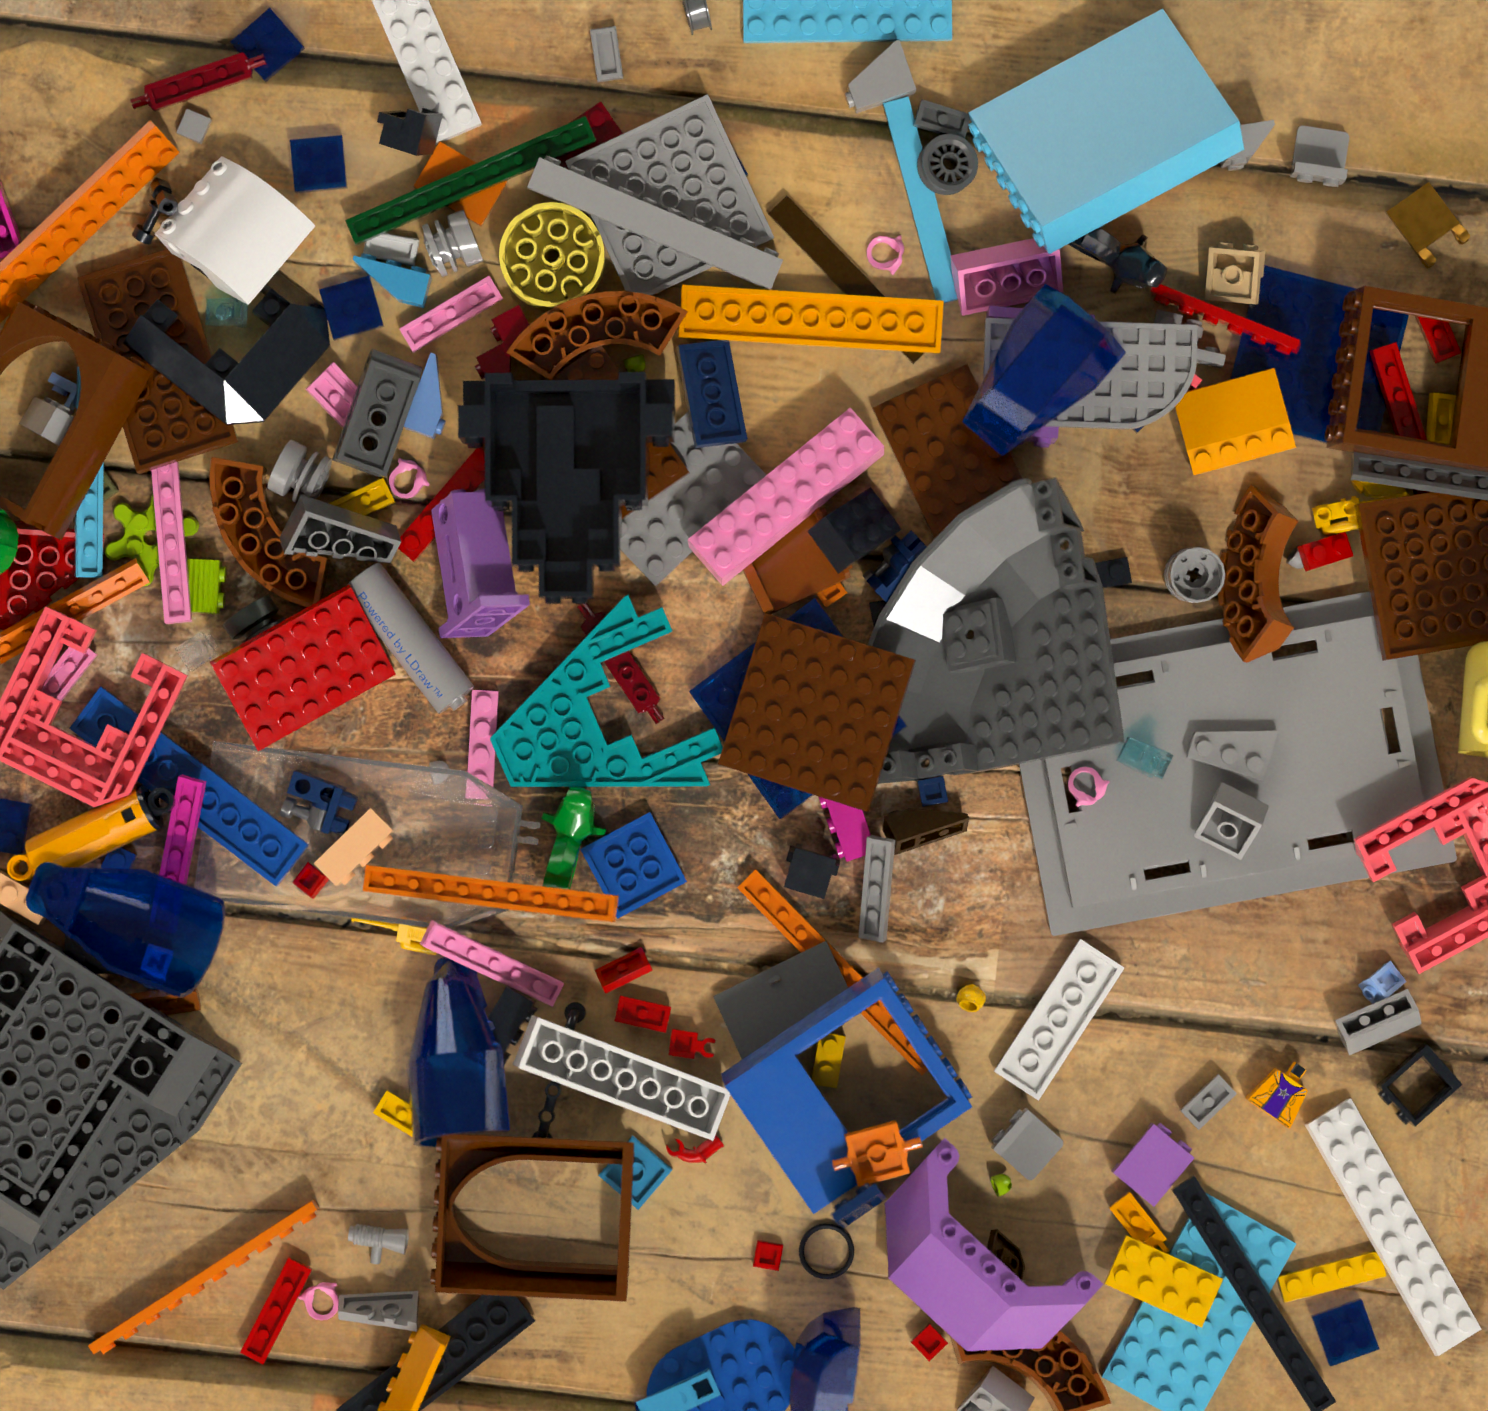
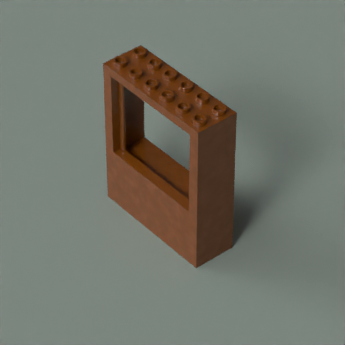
M1362 286L1349 292L1344 297L1342 305L1345 316L1344 321L1341 322L1339 327V336L1342 338L1341 345L1337 349L1335 356L1338 367L1337 373L1334 374L1332 379L1334 396L1330 400L1328 414L1331 415L1330 425L1325 430L1326 448L1488 472V308L1370 286ZM1373 308L1465 325L1450 444L1357 428Z

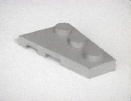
M1279 731L1194 732L1186 758L1263 781Z
M418 1291L339 1295V1320L417 1331Z

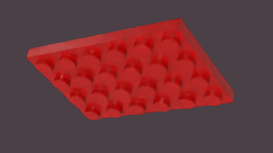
M350 585L341 588L209 662L257 751L264 749L396 675Z

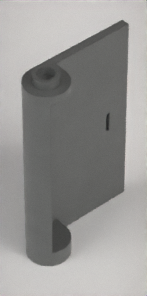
M824 941L713 996L741 1058L744 1059L846 990L848 986L827 941Z

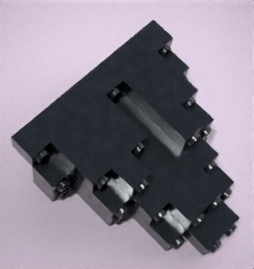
M619 372V380H515L512 373H485V381H463V405H458V438L463 444L467 445V448H483V444H485V502L489 507L494 508V511L499 512L510 511V507H512V566L518 568V572H534V567H539V598L545 599V604H561V599H572V604H587L588 599H594L595 567H598L600 572L615 571L614 567H621L620 538H622L623 506L629 511L642 510V506H648L649 443H653V447H668L669 442H675L676 404L674 379H648L646 372Z

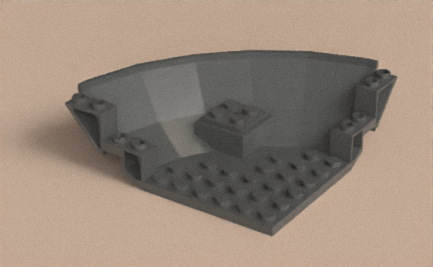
M1028 478L1014 481L960 513L912 562L878 616L868 645L916 660L878 784L925 780V778L945 774L961 775L983 772L1125 743L1103 586L1094 559L1085 557L1082 524L1057 478L1032 483ZM1068 541L1069 547L1065 550L1064 543ZM969 630L974 631V637L972 639H968L967 637ZM929 759L930 764L926 768L925 760Z

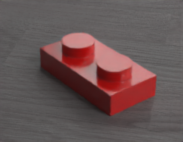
M1415 316L1435 364L1461 353L1449 322Z
M1346 532L1297 547L1305 572L1354 556Z
M642 947L595 970L605 994L653 971Z
M620 995L614 1021L666 1033L671 1006Z

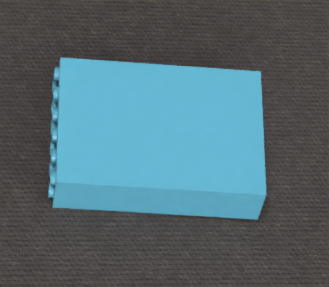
M1163 9L968 112L971 120L968 127L974 137L972 141L978 152H984V160L989 170L996 171L998 174L996 179L1002 190L1007 188L1010 193L1008 198L1014 209L1019 208L1022 214L1020 216L1026 228L1032 227L1034 231L1032 235L1039 247L1044 246L1048 254L1244 150L1238 118Z

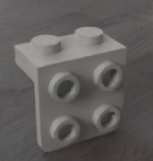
M1300 126L1296 134L1290 177L1297 178V181L1304 183L1319 181L1323 182V185L1330 187L1342 185L1346 181L1348 169H1345L1349 134L1329 129Z
M1025 1108L1023 1111L1017 1110L1009 1120L1011 1125L1005 1131L1001 1129L992 1139L994 1144L991 1148L1026 1179L1033 1180L1061 1149L1063 1140Z

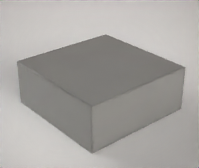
M186 109L176 133L202 144L212 120Z

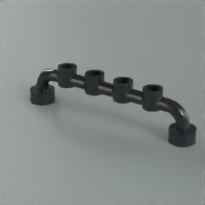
M573 1002L566 1006L564 1011L565 1018L567 1019L565 1028L575 1031L576 1024L584 1020L586 1009L581 1003ZM551 1080L550 1084L545 1088L547 1097L544 1109L538 1115L540 1124L538 1131L532 1136L534 1138H553L549 1128L555 1119L554 1108L557 1097L562 1093L561 1084ZM550 1086L558 1088L557 1095L549 1093ZM543 1112H550V1121H545L543 1119Z

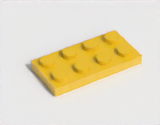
M1125 1235L1104 1284L1202 1327L1223 1278Z

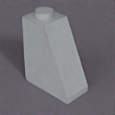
M900 40L894 41L848 84V92L845 93V98L849 108L854 107L856 114L881 106L885 102L915 94L916 87Z

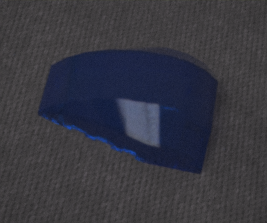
M1045 283L1010 324L962 423L998 454L1004 456L1090 395L1126 352L1112 334L1071 298Z
M851 1307L825 1312L807 1324L796 1341L791 1360V1411H848L847 1404H853L860 1353V1308Z

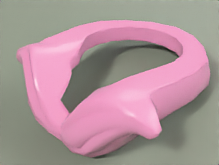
M898 235L897 238L878 236L874 238L867 248L869 263L877 269L889 270L894 275L902 263V254L904 252L902 236ZM878 243H886L899 252V257L893 259V261L878 263L872 257V249Z
M398 458L399 464L389 476L391 491L400 498H413L423 486L430 485L424 469L411 460ZM417 469L418 472L412 491L409 493L399 492L394 484L396 476L407 470Z
M1081 767L1074 770L1070 775L1068 789L1077 799V807L1080 805H1093L1105 795L1110 781L1103 780L1093 768ZM1087 772L1094 777L1096 797L1092 798L1090 795L1074 787V778L1079 773Z
M319 1283L316 1286L308 1287L298 1297V1299L304 1301L306 1310L312 1318L321 1321L328 1320L337 1313L339 1298L335 1291L337 1283ZM320 1288L321 1291H325L332 1298L334 1306L330 1313L321 1315L314 1311L312 1303L315 1289Z

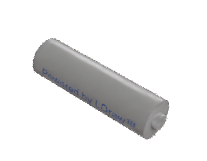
M378 562L358 574L348 585L354 591L369 623L433 708L440 714L449 707L454 711L467 701L465 695L475 686L381 563Z

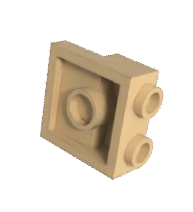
M1218 242V246L1209 247L1205 300L1258 304L1260 278L1264 274L1265 251L1259 250V245L1243 244V249L1233 248L1234 243Z

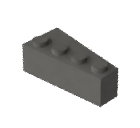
M304 495L300 496L280 535L284 554L293 555L294 552L306 553V556L317 557V554L332 555L333 558L343 559L346 556L356 557L357 560L385 563H391L401 544L396 525Z

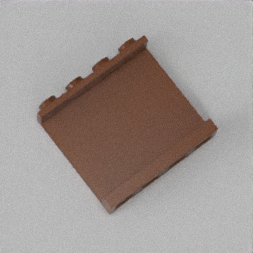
M818 507L815 512L743 569L764 615L765 613L770 615L851 577L849 569L853 568L852 565L838 574L807 532L828 515L824 507L821 509Z

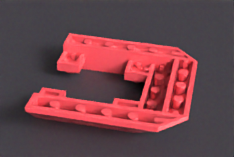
M45 606L0 699V761L88 805L97 807L131 794L188 675L142 653L130 677L152 688L130 734L107 724L97 746H94L51 725L62 701L41 690L63 645L65 644L86 654L97 630Z
M1469 777L1354 839L1356 855L1360 857L1373 883L1397 870L1389 855V850L1431 828L1434 829L1442 845L1463 835L1482 874L1479 878L1461 887L1469 906L1424 929L1418 914L1415 912L1391 924L1400 941L1399 945L1418 974L1488 938L1487 781Z

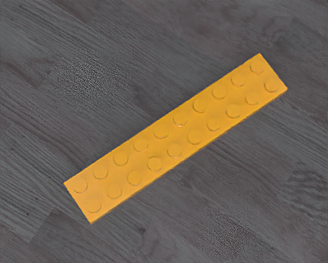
M682 285L681 308L688 312L679 325V338L940 354L944 301Z

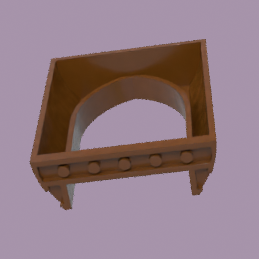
M26 300L22 303L17 301L0 332V375L12 361L36 346L51 342H67L78 362L81 376V393L75 417L26 509L1 495L0 508L43 532L62 540L147 383L151 372L144 369V362L132 356L130 360L122 357L124 352L106 341L96 338L85 330L77 328L58 316L56 317L45 309Z
M442 1133V1137L437 1136L436 1153H441V1159H438V1163H436L435 1179H440V1185H437V1189L434 1192V1205L439 1207L433 1217V1232H437V1238L432 1243V1258H436V1269H431L430 1284L435 1285V1293L627 1302L633 1166L635 1160L634 1142ZM538 1160L622 1164L618 1265L524 1261L497 1255L478 1244L466 1232L456 1215L453 1206L454 1201L462 1188L473 1177L489 1167L507 1161Z

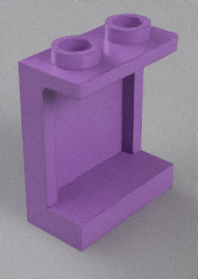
M1151 1122L1148 1130L1124 1159L1117 1163L1111 1171L1152 1206H1155L1192 1162L1194 1157L1189 1154L1192 1149L1182 1140L1176 1143L1169 1137L1172 1132L1163 1124L1159 1123L1156 1126Z

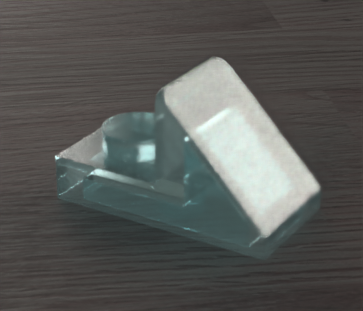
M236 298L207 299L205 325L247 328L248 305Z
M1127 737L1116 761L1147 777L1152 778L1154 776L1163 779L1173 755L1162 749Z

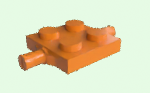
M895 1120L844 1134L848 1147L847 1157L832 1160L835 1171L850 1167L855 1174L858 1187H861L866 1183L872 1184L910 1173L907 1163V1151L923 1147L920 1136L904 1141Z

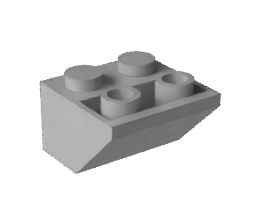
M992 1366L979 1379L957 1411H1028L1035 1397Z

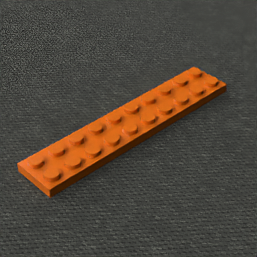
M151 120L0 262V323L11 313L17 301L22 303L180 153Z

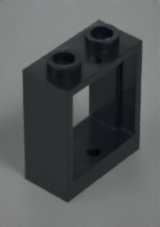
M1422 1044L1376 1086L1380 1089L1379 1097L1388 1106L1392 1103L1398 1110L1395 1113L1396 1116L1405 1125L1410 1123L1416 1127L1463 1084L1428 1045ZM1422 1058L1443 1081L1445 1086L1412 1115L1388 1086Z

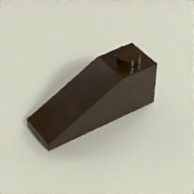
M911 808L902 811L895 810L884 816L882 830L886 838L895 839L894 855L967 832L969 816L967 813Z

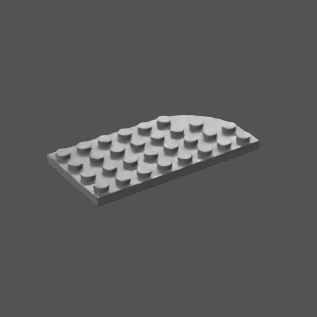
M985 318L982 425L1128 430L1153 423L1165 416L1181 401L1192 383L1197 365L1198 325Z

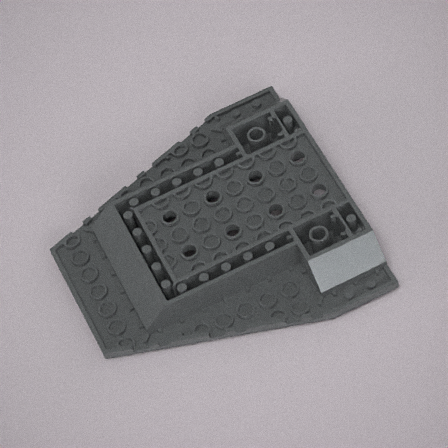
M0 909V1288L4 1290L195 1135L204 1125L241 1067L242 1062L157 1008H149L64 954L65 950ZM65 980H70L74 984V992L71 995H65L61 992L60 986ZM108 1009H115L119 1013V1020L115 1024L108 1023L105 1019ZM36 1025L43 1026L46 1031V1035L42 1040H36L32 1036V1029ZM82 1053L87 1054L90 1058V1065L86 1069L80 1068L76 1063L77 1057ZM7 1070H12L17 1075V1080L13 1085H8L3 1080V1075ZM53 1098L58 1099L62 1105L61 1111L57 1114L51 1113L48 1109V1102ZM22 1144H29L33 1149V1154L29 1159L22 1158L19 1154V1148Z

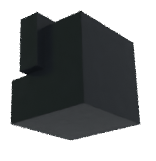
M422 108L421 112L407 109V112L402 110L379 112L377 122L383 124L379 144L415 156L431 155L434 152L443 114L427 108Z
M799 843L796 844V847L790 845L786 861L790 862L784 888L825 899L831 876H837L840 866V860L837 859V855L832 854L829 857L802 849V844Z

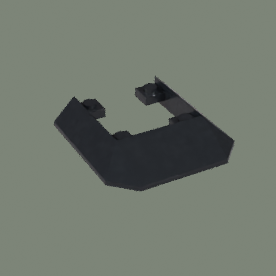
M192 265L195 269H197V270H198L199 272H201L204 276H206L205 273H204L201 269H199L198 267ZM277 271L260 291L265 296L252 312L270 328L239 363L219 348L204 365L165 333L178 319V315L158 299L143 316L140 315L123 344L224 424L236 425L265 422L329 348L330 339L326 309Z

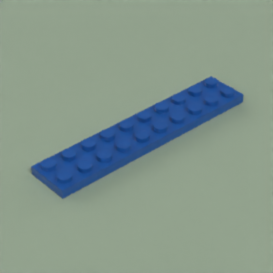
M100 686L69 729L86 742L97 746L107 724L130 734L139 714L104 687ZM160 732L137 781L146 786L150 791L159 787H168L176 790L178 776L180 775L207 781L198 827L270 883L278 887L309 844L163 732ZM163 793L159 798L168 804L169 798Z

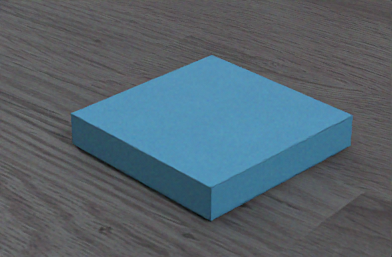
M632 1135L627 1141L634 1142L635 1144L632 1205L639 1210L673 1169ZM607 1164L598 1176L621 1195L622 1164Z

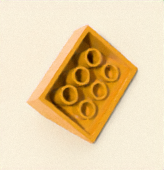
M1275 368L1187 391L1181 401L1175 406L1193 475L1296 448Z
M421 1324L419 1330L412 1331L408 1343L412 1344L408 1354L402 1353L397 1365L401 1371L397 1378H391L386 1392L390 1393L386 1403L381 1401L377 1411L419 1410L451 1336L424 1324Z

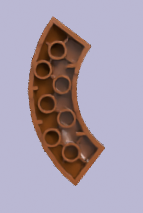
M1061 1331L1041 1349L966 1351L950 1336L958 1364L983 1361L1010 1367L1026 1376L1041 1390L1053 1411H1088L1111 1404L1105 1385L1098 1372H1096L1087 1359L1088 1357Z

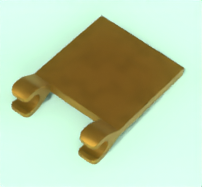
M1429 182L1386 212L1426 269L1434 266L1436 258L1427 247L1449 231L1452 232L1460 245L1468 242L1470 238L1468 231L1459 223Z

